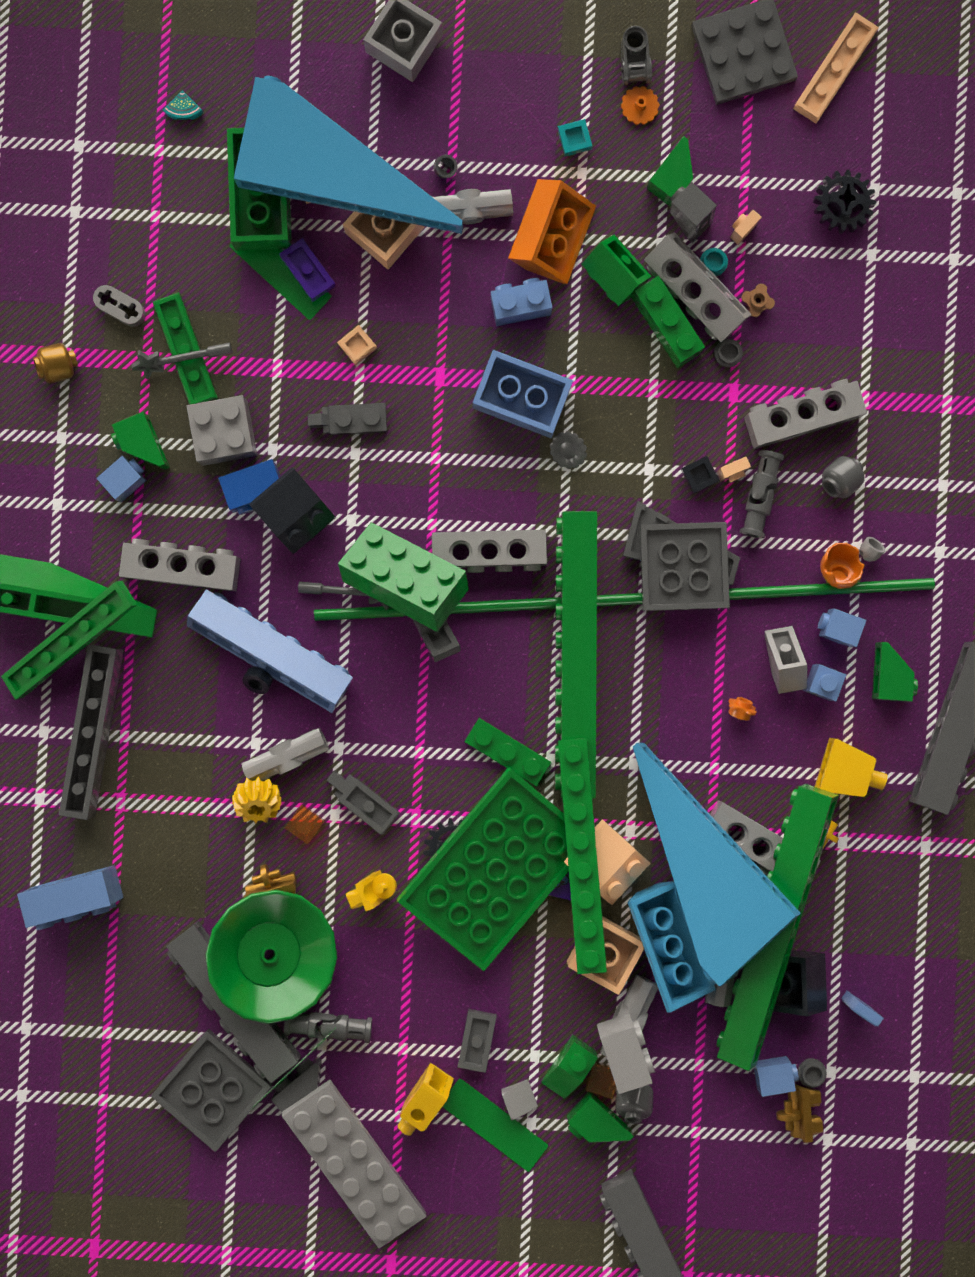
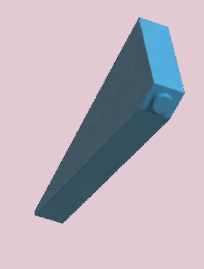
M265 76L264 79L255 77L234 174V180L239 188L462 234L463 220L297 92L281 82L280 79L273 76Z
M636 743L633 746V750L699 964L704 969L703 974L707 980L714 985L717 983L720 987L733 978L801 913L645 743Z

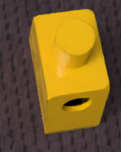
M829 738L815 787L831 793L865 797L869 786L883 790L888 776L886 773L874 770L876 758L841 740Z
M430 1063L404 1101L400 1112L402 1119L397 1125L398 1129L408 1136H411L416 1128L420 1131H425L447 1101L454 1078Z

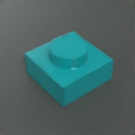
M585 119L558 126L557 130L565 157L592 150V142Z

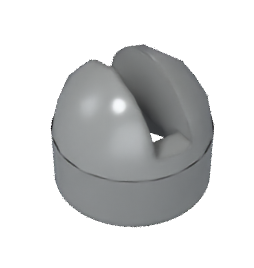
M867 537L861 544L859 551L864 560L872 562L882 556L885 548L877 539Z

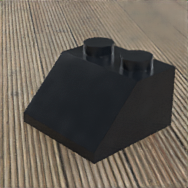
M293 467L249 504L292 554H295L336 518Z
M791 951L773 1010L774 1012L811 1016L827 1011L825 953Z

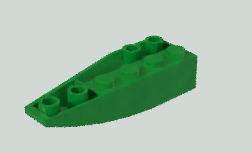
M0 554V612L66 623L107 589L103 585L52 563ZM135 600L137 606L107 630L153 637L158 610Z

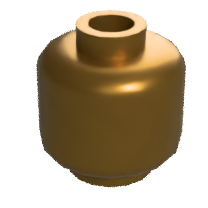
M63 343L41 347L37 351V356L33 357L39 379L44 378L47 383H55L72 378L74 374L73 367L78 366L74 351H68Z

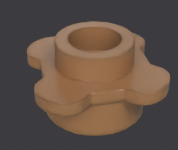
M758 284L754 290L750 292L745 291L741 296L742 302L745 303L752 317H758L764 310H771L775 305L774 299L769 297L767 286L764 284ZM759 298L761 300L760 303H757L755 299Z

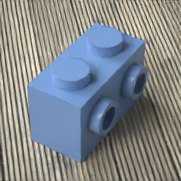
M532 278L523 281V285L512 287V284H503L495 287V291H491V303L496 326L550 316L552 313L547 280L540 281L539 278Z

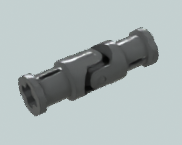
M768 450L759 451L761 458L758 471L754 473L752 479L753 487L750 489L745 508L747 511L744 528H741L739 532L740 534L760 539L765 538L763 530L766 518L771 513L774 490H776L779 481L777 473L780 461L784 460V455ZM755 500L761 501L762 504H755Z
M319 1012L300 1014L294 1019L285 1021L284 1035L289 1036L290 1033L305 1034L309 1038L324 1039L332 1031L326 1039L334 1038L339 1041H346L348 1038L364 1040L365 1043H370L372 1017H368L365 1020L349 1018L348 1015L335 1016ZM323 1020L321 1029H319L317 1022Z

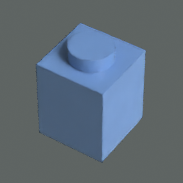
M121 456L97 477V480L111 496L119 502H123L147 481L142 476L145 470L134 458L129 461L124 456Z
M829 609L827 613L822 614L819 620L818 629H821L819 636L848 647H857L866 620L837 609Z
M813 664L807 678V689H803V691L828 701H837L846 674L820 664Z
M786 1056L759 1060L757 1065L754 1066L757 1090L762 1097L796 1091L795 1082L799 1081L797 1067L795 1064H791Z

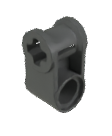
M631 26L624 32L620 48L622 84L627 86L629 82L646 81L647 84H651L652 63L649 55L647 32L640 26ZM632 38L637 39L641 46L633 48L629 46L627 41Z

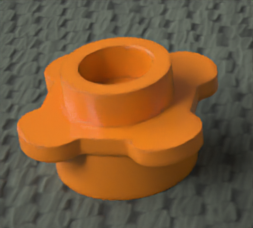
M730 698L728 701L730 703L728 713L735 718L749 721L751 715H756L757 713L753 702L746 698Z

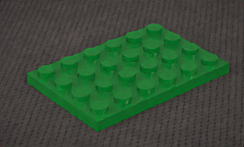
M508 767L396 898L397 902L481 970L485 971L569 872V867L564 863L568 857L564 813Z

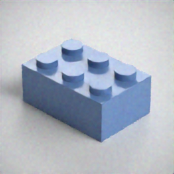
M493 350L473 400V409L552 439L573 380Z
M115 865L37 885L17 894L25 927L36 926V930L52 927L55 923L61 922L62 918H64L65 923L81 919L82 916L88 915L89 911H92V915L108 912L111 908L116 907L117 901L123 898Z

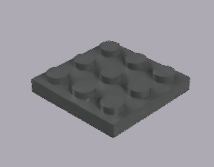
M761 0L692 22L691 27L716 105L797 80L796 68L774 0Z
M727 522L640 525L643 611L730 608Z
M208 1028L153 1092L151 1097L216 1152L273 1084L266 1078L262 1079L254 1067Z

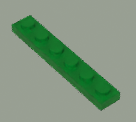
M123 581L114 582L1 676L15 700L25 697L137 606L136 601Z

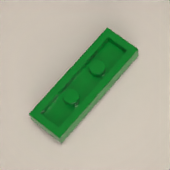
M478 718L464 741L504 767H510L519 776L535 786L538 785L551 764V761L481 718Z

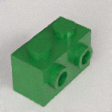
M615 234L600 242L581 264L587 270L588 275L603 288L608 298L618 306L631 299L634 291L643 286L652 277Z

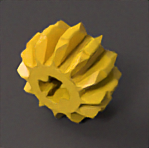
M259 776L254 781L246 778L244 784L239 783L232 796V804H234L236 816L242 817L244 822L253 820L255 825L260 820L267 823L269 817L275 818L281 806L278 785H272L270 779L261 781Z

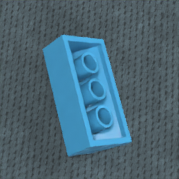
M674 881L659 882L635 893L628 901V905L666 1011L672 1012L716 990L714 984L709 982L704 976V969L699 964Z

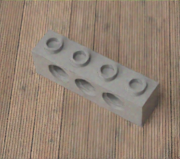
M675 232L667 235L644 259L648 264L649 272L655 277L659 275L668 285L667 289L670 294L676 299L680 298L687 305L686 311L694 319L699 318L706 326L705 331L714 340L724 341L752 315ZM673 261L678 262L682 267L680 276L672 272L671 265ZM692 282L700 285V296H695L691 292L690 286ZM711 303L719 305L721 309L719 317L711 314Z
M843 379L832 383L831 389L821 391V388L817 387L805 391V396L794 399V396L790 395L778 399V404L767 407L766 403L751 407V413H748L744 419L753 449L861 418L867 414L858 381L848 383V379ZM826 398H832L836 401V411L827 409L825 405ZM799 406H805L810 410L811 415L809 419H803L799 416ZM773 414H778L783 418V427H775L771 423V416Z
M546 530L432 533V554L459 568H467V573L484 572V567H495L496 572H511L512 566H524V571H541V566H546L547 564ZM490 544L497 548L498 554L494 559L487 560L481 555V550L485 545ZM514 544L523 545L526 550L525 556L521 559L513 558L509 552L510 547ZM459 545L466 546L469 549V556L465 560L455 559L453 556L455 547Z
M134 538L132 539V544L123 543L119 577L237 592L241 558L233 556L234 551L217 549L216 554L206 553L205 547L192 545L188 546V550L177 549L178 544L160 542V547L149 546V540ZM155 553L159 558V562L155 568L150 569L146 561L149 555ZM179 557H184L187 561V567L182 572H177L174 567V563ZM212 560L215 563V571L211 575L206 576L202 571V566L206 561Z
M718 800L710 815L727 833L732 826H740L741 836L734 841L753 861L757 862L756 865L763 873L768 875L770 870H774L776 860H773V854L778 843H782L783 838ZM758 840H764L766 844L765 851L761 854H754L753 844Z

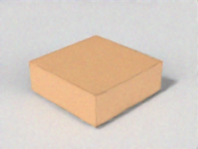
M359 325L337 342L355 366L377 349V346Z

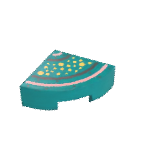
M183 90L163 109V112L168 117L175 120H193L204 113Z

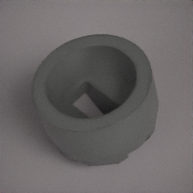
M442 155L434 162V172L442 179L450 178L457 171V162L450 155ZM439 163L449 169V173L438 166Z

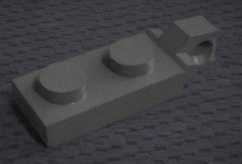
M372 403L322 407V413L308 414L309 428L323 427V433L331 435L386 433V404Z
M334 770L327 778V781L337 788L334 795L338 798V801L381 835L386 832L400 814L396 808L351 774L344 778Z

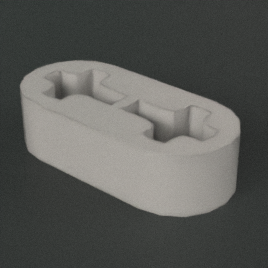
M108 285L100 286L95 290L93 301L102 312L131 327L138 326L145 320V309L137 300ZM111 293V297L117 302L116 306L110 303L104 305L101 297L103 295L108 296ZM123 306L131 310L136 306L135 310L138 312V316H131L128 319V315L122 310Z

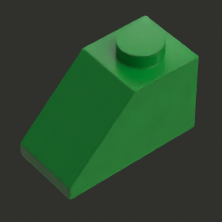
M683 136L651 177L646 188L669 207H671V197L680 187L686 188L693 181L689 142L686 137Z
M141 412L112 424L115 433H112L111 437L118 450L122 449L128 455L164 470L170 468L150 417L146 413Z
M876 642L872 699L913 701V696H916L918 691V681L914 679L915 673L888 642Z
M572 1034L541 1083L565 1099L583 1082L597 1061L596 1050Z
M590 1090L567 1114L568 1124H570L568 1129L578 1139L584 1137L588 1142L630 1141L634 1137L632 1129Z

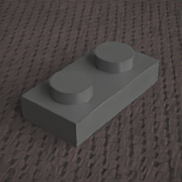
M468 1009L458 1068L486 1073L496 1014Z

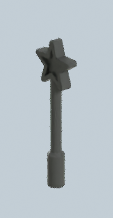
M230 342L208 346L204 350L159 358V352L157 351L148 356L139 350L137 352L139 361L132 364V370L143 371L146 379H150L152 372H164L165 364L206 356L212 358L232 354L233 350Z
M299 582L298 593L320 595L322 593L368 596L355 588L324 586L322 583ZM372 597L369 598L370 604L380 602ZM381 602V604L383 605L384 609H385V610H388L389 606H387V605H385V604H383V603Z

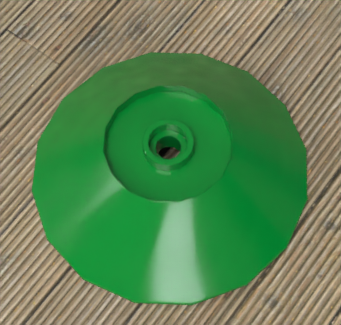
M281 890L252 893L230 906L212 929L206 951L209 982L222 1004L243 1019L266 1024L294 1019L316 1005L331 984L337 961L334 931L323 912L303 896ZM272 949L273 957L265 959V951Z

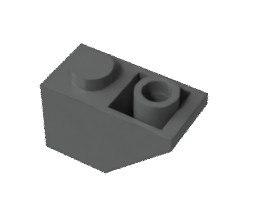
M319 1056L312 1062L309 1058L296 1068L298 1073L290 1080L288 1077H285L274 1088L276 1092L271 1100L281 1112L320 1086L322 1060Z

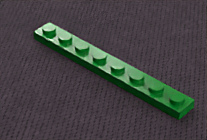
M587 738L558 741L577 974L607 972L588 742Z

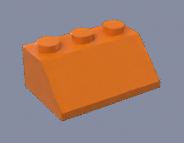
M537 179L508 259L527 271L563 284H568L596 205L561 180Z

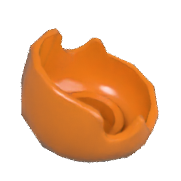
M835 543L825 552L821 559L820 569L824 579L831 586L839 589L851 588L860 581L865 565L860 562V551L856 547L848 543Z

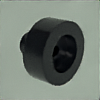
M250 667L246 671L242 682L250 691L257 694H266L273 683V678L267 671L261 668Z

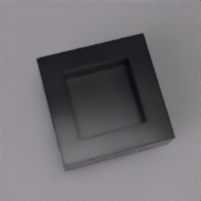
M708 456L680 469L692 494L720 481Z

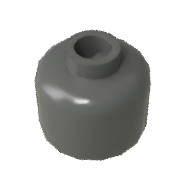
M846 456L838 457L822 473L823 489L834 498L850 497L865 481L862 464L857 459H851Z
M646 1085L618 1094L616 1090V1112L624 1117L628 1123H641L642 1119L648 1118L652 1114L653 1089L651 1086Z

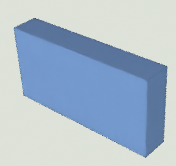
M846 991L841 998L851 1010L875 1027L879 1026L884 1019L873 1008L849 991Z

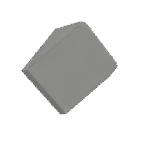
M528 1079L502 1089V1096L511 1120L517 1119L538 1107Z

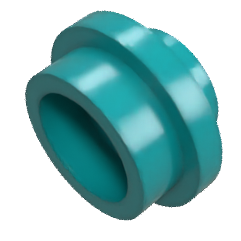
M709 248L700 257V260L715 276L721 275L727 268L728 258L721 249Z

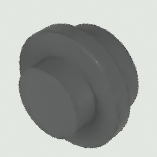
M725 339L719 342L714 350L716 362L726 368L737 365L743 355L741 345L733 339Z
M806 1059L798 1067L799 1080L807 1087H818L826 1079V1068L817 1059Z

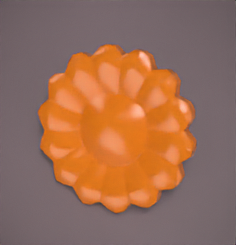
M635 86L632 90H627L626 95L622 97L620 106L623 110V116L627 117L628 122H633L635 125L640 123L646 125L647 122L653 121L654 116L658 114L660 106L659 102H657V95H654L651 89L647 90L644 86L640 88Z

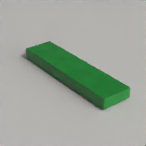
M178 292L153 301L172 356L201 350L181 294ZM204 357L175 362L190 405L218 399Z

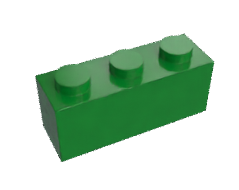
M659 275L634 291L632 300L677 369L702 353L705 348L704 344Z

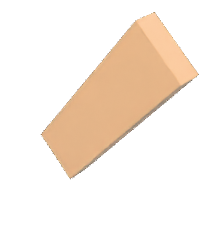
M855 12L793 109L814 123H817L879 27Z

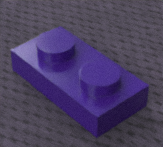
M303 238L279 253L282 261L312 302L336 287L332 278Z

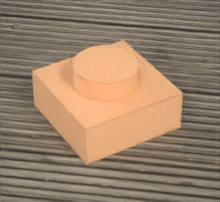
M752 210L748 216L742 214L732 225L735 230L730 238L739 245L758 224L761 216L755 210Z
M743 457L719 468L716 472L720 481L729 479L731 483L745 477L744 471L751 466L747 457Z

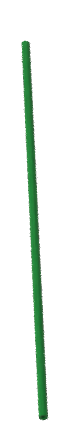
M934 578L866 581L858 582L851 588L842 589L833 587L829 583L730 588L729 600L931 590L935 588ZM642 593L597 595V607L642 604ZM561 597L459 602L451 614L556 609V603H561ZM383 606L314 610L315 621L406 616L391 607L385 610Z

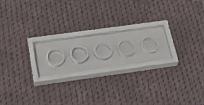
M328 1080L282 1112L283 1119L378 1248H381L426 1217L424 1208L331 1080Z

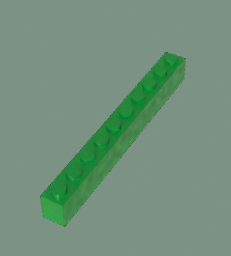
M597 511L561 512V518H556V535H561V546H556V563H561V575H556V592H561V603H556L555 616L556 620H561V632H556L555 648L561 649V660L555 661V677H561L560 689H555V706H560V717H555V734H560V741L587 738L592 798H596ZM555 745V763H560L558 745ZM560 771V774H555V791H560V796L563 798Z
M808 784L801 785L792 792L789 803L793 806L790 817L786 816L782 824L781 832L784 833L782 843H778L773 854V860H776L774 870H770L767 875L801 914L743 967L741 979L738 978L733 987L732 994L736 995L733 1005L730 1004L725 1013L724 1020L727 1021L725 1032L722 1031L716 1044V1047L720 1048L717 1058L747 1071H750L757 1065L839 797L837 794Z

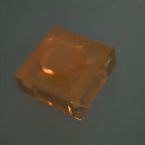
M302 804L285 828L306 844H309L325 820Z
M595 1062L590 1070L585 1086L587 1092L611 1099L614 1098L616 1084L609 1065Z

